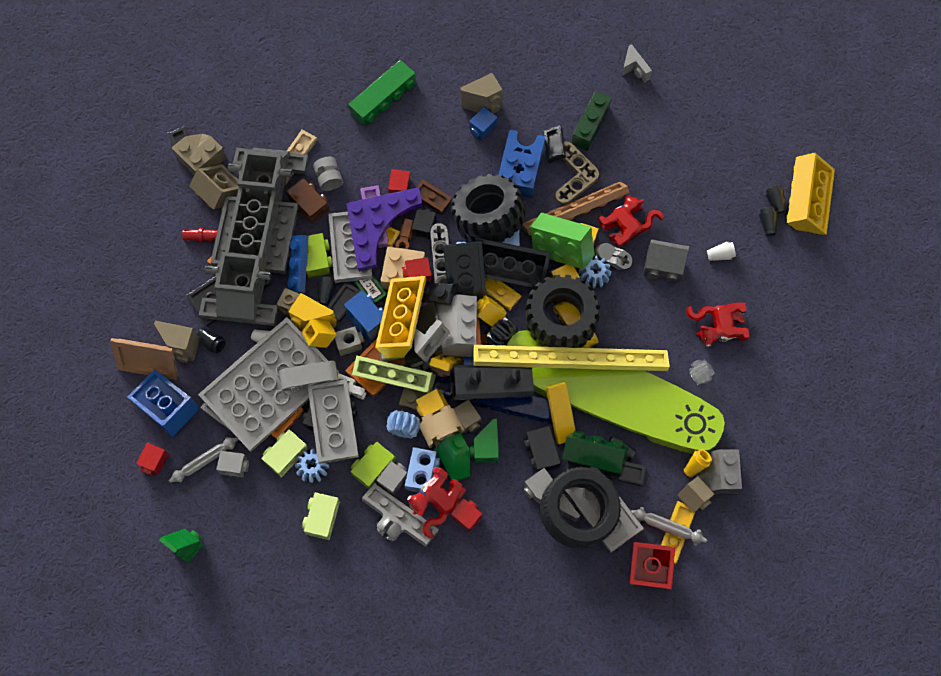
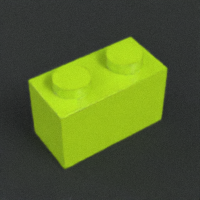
M323 233L310 235L308 238L306 268L308 278L331 274L330 267H333L332 258L327 256V251L330 250L328 239L324 240Z
M378 442L368 446L364 452V457L361 460H356L351 467L352 476L368 489L374 483H377V479L391 461L395 463L396 461L395 456Z

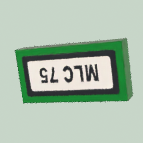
M373 275V279L353 281L359 290H362L366 295L370 294L375 300L374 304L387 297L386 292Z

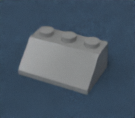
M455 295L451 305L436 304L439 321L450 330L449 335L442 342L443 354L441 355L473 358V347L476 345L477 296Z

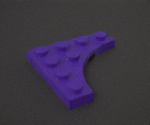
M419 187L346 203L359 272L377 268L378 243L381 236L390 227L391 222L399 215L402 216L411 210L423 207Z

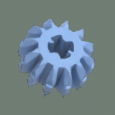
M595 256L594 260L591 259L584 270L579 269L580 279L586 281L585 283H592L593 289L596 287V284L603 287V282L608 283V277L611 276L610 265L604 264V258L599 261L598 257Z
M396 410L388 416L386 427L393 435L411 439L416 437L419 432L420 419L409 412Z
M311 449L310 454L307 451H303L305 457L298 456L297 459L300 463L295 464V467L299 469L296 472L297 475L302 476L303 481L309 478L310 483L314 482L315 477L318 481H321L319 475H327L325 469H329V464H319L317 453H315L314 449ZM315 463V465H316L315 468H314V467L309 468V466H308L309 464L313 465V464Z

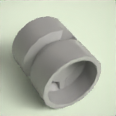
M324 157L314 163L313 167L321 190L330 191L339 188L343 184V179L340 171H338L339 168L334 157Z

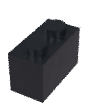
M547 426L526 432V439H523L526 451L530 450L532 456L529 458L531 468L536 469V473L543 468L546 471L560 468V460L550 427Z

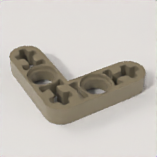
M567 141L564 142L565 149L569 148V153L565 152L566 158L562 160L577 175L557 190L555 200L561 206L574 201L595 184L599 178L598 169L572 143ZM575 160H581L583 162V165L577 167L573 164V162ZM594 173V178L591 176L588 178L587 174ZM574 183H580L582 185V188L580 190H575L572 187V185ZM569 189L570 193L567 195V200L564 198L560 199V194L566 195Z

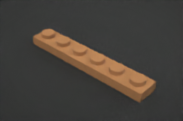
M622 182L615 183L546 214L570 221L574 219V216L586 214L595 207L605 206L611 200L623 198L625 194L629 193L628 186ZM537 217L522 224L524 232L529 236L531 235L530 226Z

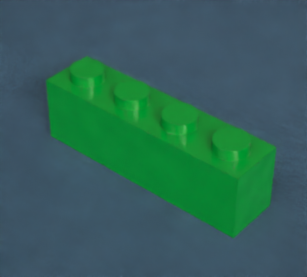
M399 60L348 104L350 113L364 126L368 122L372 123L381 111H386L394 100H399L404 91L413 88L416 82L415 72Z

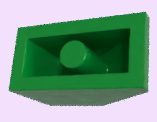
M493 419L474 438V445H470L471 457H475V463L498 462L497 419Z
M461 433L446 437L435 448L451 480L460 481L470 476V449Z

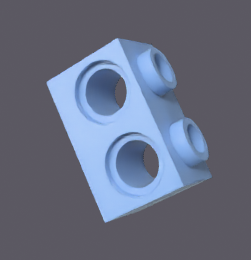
M413 447L405 483L406 490L420 492L423 485L417 484L416 480L419 477H424L427 479L426 482H428L433 477L434 473L432 470L434 467L439 468L440 458H437L436 451ZM423 458H428L431 461L426 466L420 464Z

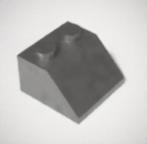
M651 239L643 274L652 279L660 277L665 278L669 282L681 281L689 246Z
M715 450L708 452L712 458L710 466L699 472L697 476L714 494H738L742 489L739 450Z

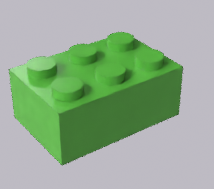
M541 213L530 226L533 249L551 252L550 260L584 270L594 256L592 228L590 226Z

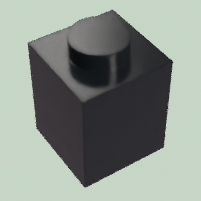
M417 209L412 226L413 236L431 240V228L436 222L435 212L429 209Z

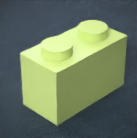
M288 430L286 433L283 432L279 435L273 447L270 446L264 451L262 460L282 478L298 461L297 457H302L303 451H307L308 447L292 431Z
M315 493L314 497L310 498L308 503L309 515L304 518L302 524L306 535L330 540L340 504L338 498L320 493Z

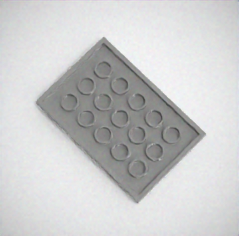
M286 317L198 395L245 447L252 452L309 401L308 389L283 392L279 371L285 368L328 360L316 347L308 345L301 331Z

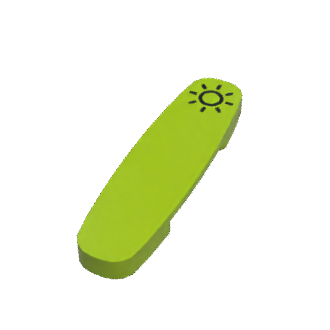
M528 330L519 331L514 334L506 345L542 347L538 344L539 340H534L531 337V331ZM532 367L535 392L548 398L547 386L565 382L572 407L626 430L646 436L653 443L691 454L700 449L711 452L723 433L725 422L723 415L717 408L682 388L644 370Z

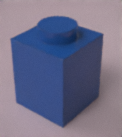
M483 107L469 121L471 134L484 140L497 126V117Z

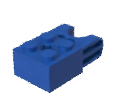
M509 130L498 175H502L504 178L507 177L512 182H515L521 192V196L533 198L545 145V136L537 135L532 145L523 146L517 140L518 131Z

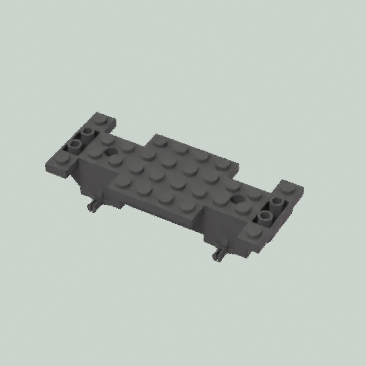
M236 148L233 164H228V171L239 172L237 197L225 196L210 262L212 266L206 265L204 269L205 273L216 274V299L202 298L199 311L200 318L275 326L278 306L261 304L265 280H271V272L286 274L291 250L290 242L294 235L299 205L298 203L282 202L287 177H292V173L306 174L309 161L308 155L264 148ZM247 282L245 286H240L241 283Z

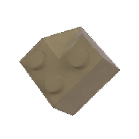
M205 134L185 136L172 147L175 157L193 175H195L197 169L219 165L227 158L223 147L211 136Z

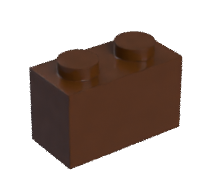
M303 178L286 192L291 203H298L299 211L313 224L329 211V202L323 194L319 195L316 192L317 189L311 182L308 183Z

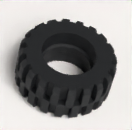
M487 174L484 177L481 175L477 176V179H470L466 185L463 184L459 188L460 191L455 193L451 203V212L461 236L469 242H475V238L504 242L506 238H511L514 232H518L525 220L524 216L526 215L524 202L517 184L512 182L511 179L504 178V176L498 174L497 176ZM493 205L499 206L496 210L486 214H477L480 210H482L485 207Z
M554 275V279L547 277L543 279V284L541 282L537 283L534 290H531L525 312L526 327L528 331H531V337L534 340L538 339V344L542 347L547 345L549 347L577 348L578 345L580 347L586 345L587 340L590 341L594 336L600 318V301L597 300L596 292L594 290L590 291L591 286L588 283L583 284L582 279L578 277L572 279L571 275H565V277ZM564 301L574 305L580 312L581 317L572 325L561 326L551 322L546 317L544 310L551 303Z

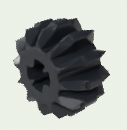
M504 317L495 323L487 333L486 341L489 345L506 346L510 338L517 333L518 328L511 320Z

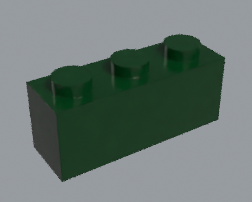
M597 91L594 92L573 133V145L587 151L589 150L610 109L612 97Z
M574 431L566 438L562 459L620 474L625 468L629 447L624 446V443L620 441L608 442L604 441V438L600 436H593L591 438L585 436L583 432Z

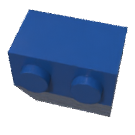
M155 369L127 396L131 402L171 437L200 410L190 396Z

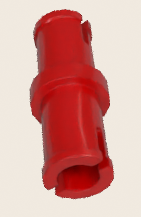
M199 228V230L183 229L182 239L183 241L196 240L199 242L215 241L218 230H205V228Z

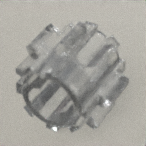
M697 360L691 364L692 368L689 369V373L697 384H706L713 379L711 376L715 374L714 369L707 360Z

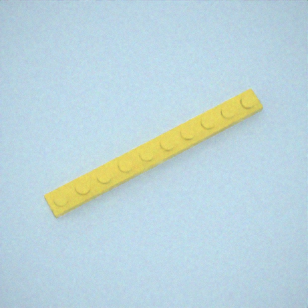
M474 345L473 347L474 366L668 371L670 367L667 350Z

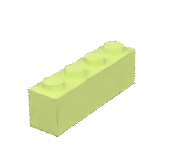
M356 356L352 375L425 393L433 390L436 375L430 372Z

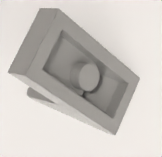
M631 44L628 47L622 76L634 70L636 77L646 82L650 79L652 70Z
M438 319L425 334L415 329L414 346L416 354L423 361L427 362L449 335L450 330Z

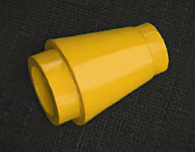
M703 449L695 451L684 468L685 474L693 477L710 466L712 461L710 454Z

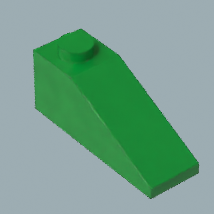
M182 529L159 539V541L187 563L204 545L200 541L202 537L194 530L188 532L186 529Z

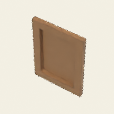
M111 338L110 343L117 370L149 375L155 369L165 378L177 380L178 374L172 348Z

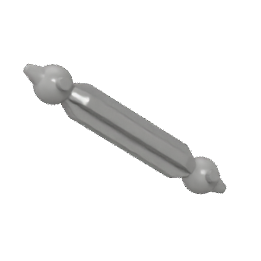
M225 438L223 444L216 445L189 462L181 471L175 470L169 482H182L184 476L193 474L218 458L220 451L232 450L238 438Z
M643 507L631 510L639 523L644 520L647 524L683 539H691L695 546L701 542H707V539L703 537L699 529L693 532L686 526L653 513H646Z

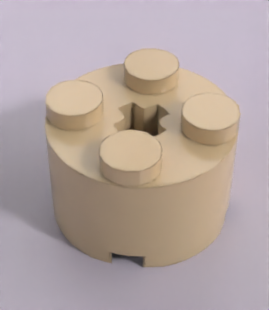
M450 405L441 408L437 414L429 413L421 418L422 422L419 428L429 448H432L433 444L437 447L446 437L452 436L457 432L462 434L465 431L455 409H451Z

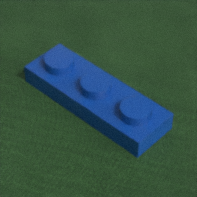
M306 235L292 236L290 242L291 253L287 284L288 289L296 293L305 292L309 238Z

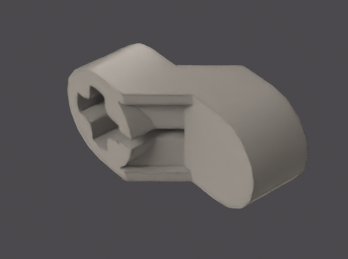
M609 243L600 244L595 248L594 252L598 260L604 258L605 264H609L618 270L627 269L632 265V257L629 253Z

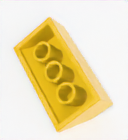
M816 153L796 157L787 223L796 230L827 235L835 169Z
M425 276L396 278L390 281L375 347L386 358H402L412 348L426 283Z

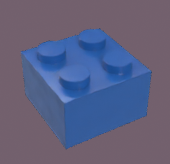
M361 290L347 301L344 307L347 318L372 344L378 338L384 310L381 307L378 309L374 304L375 300L370 294L366 295Z

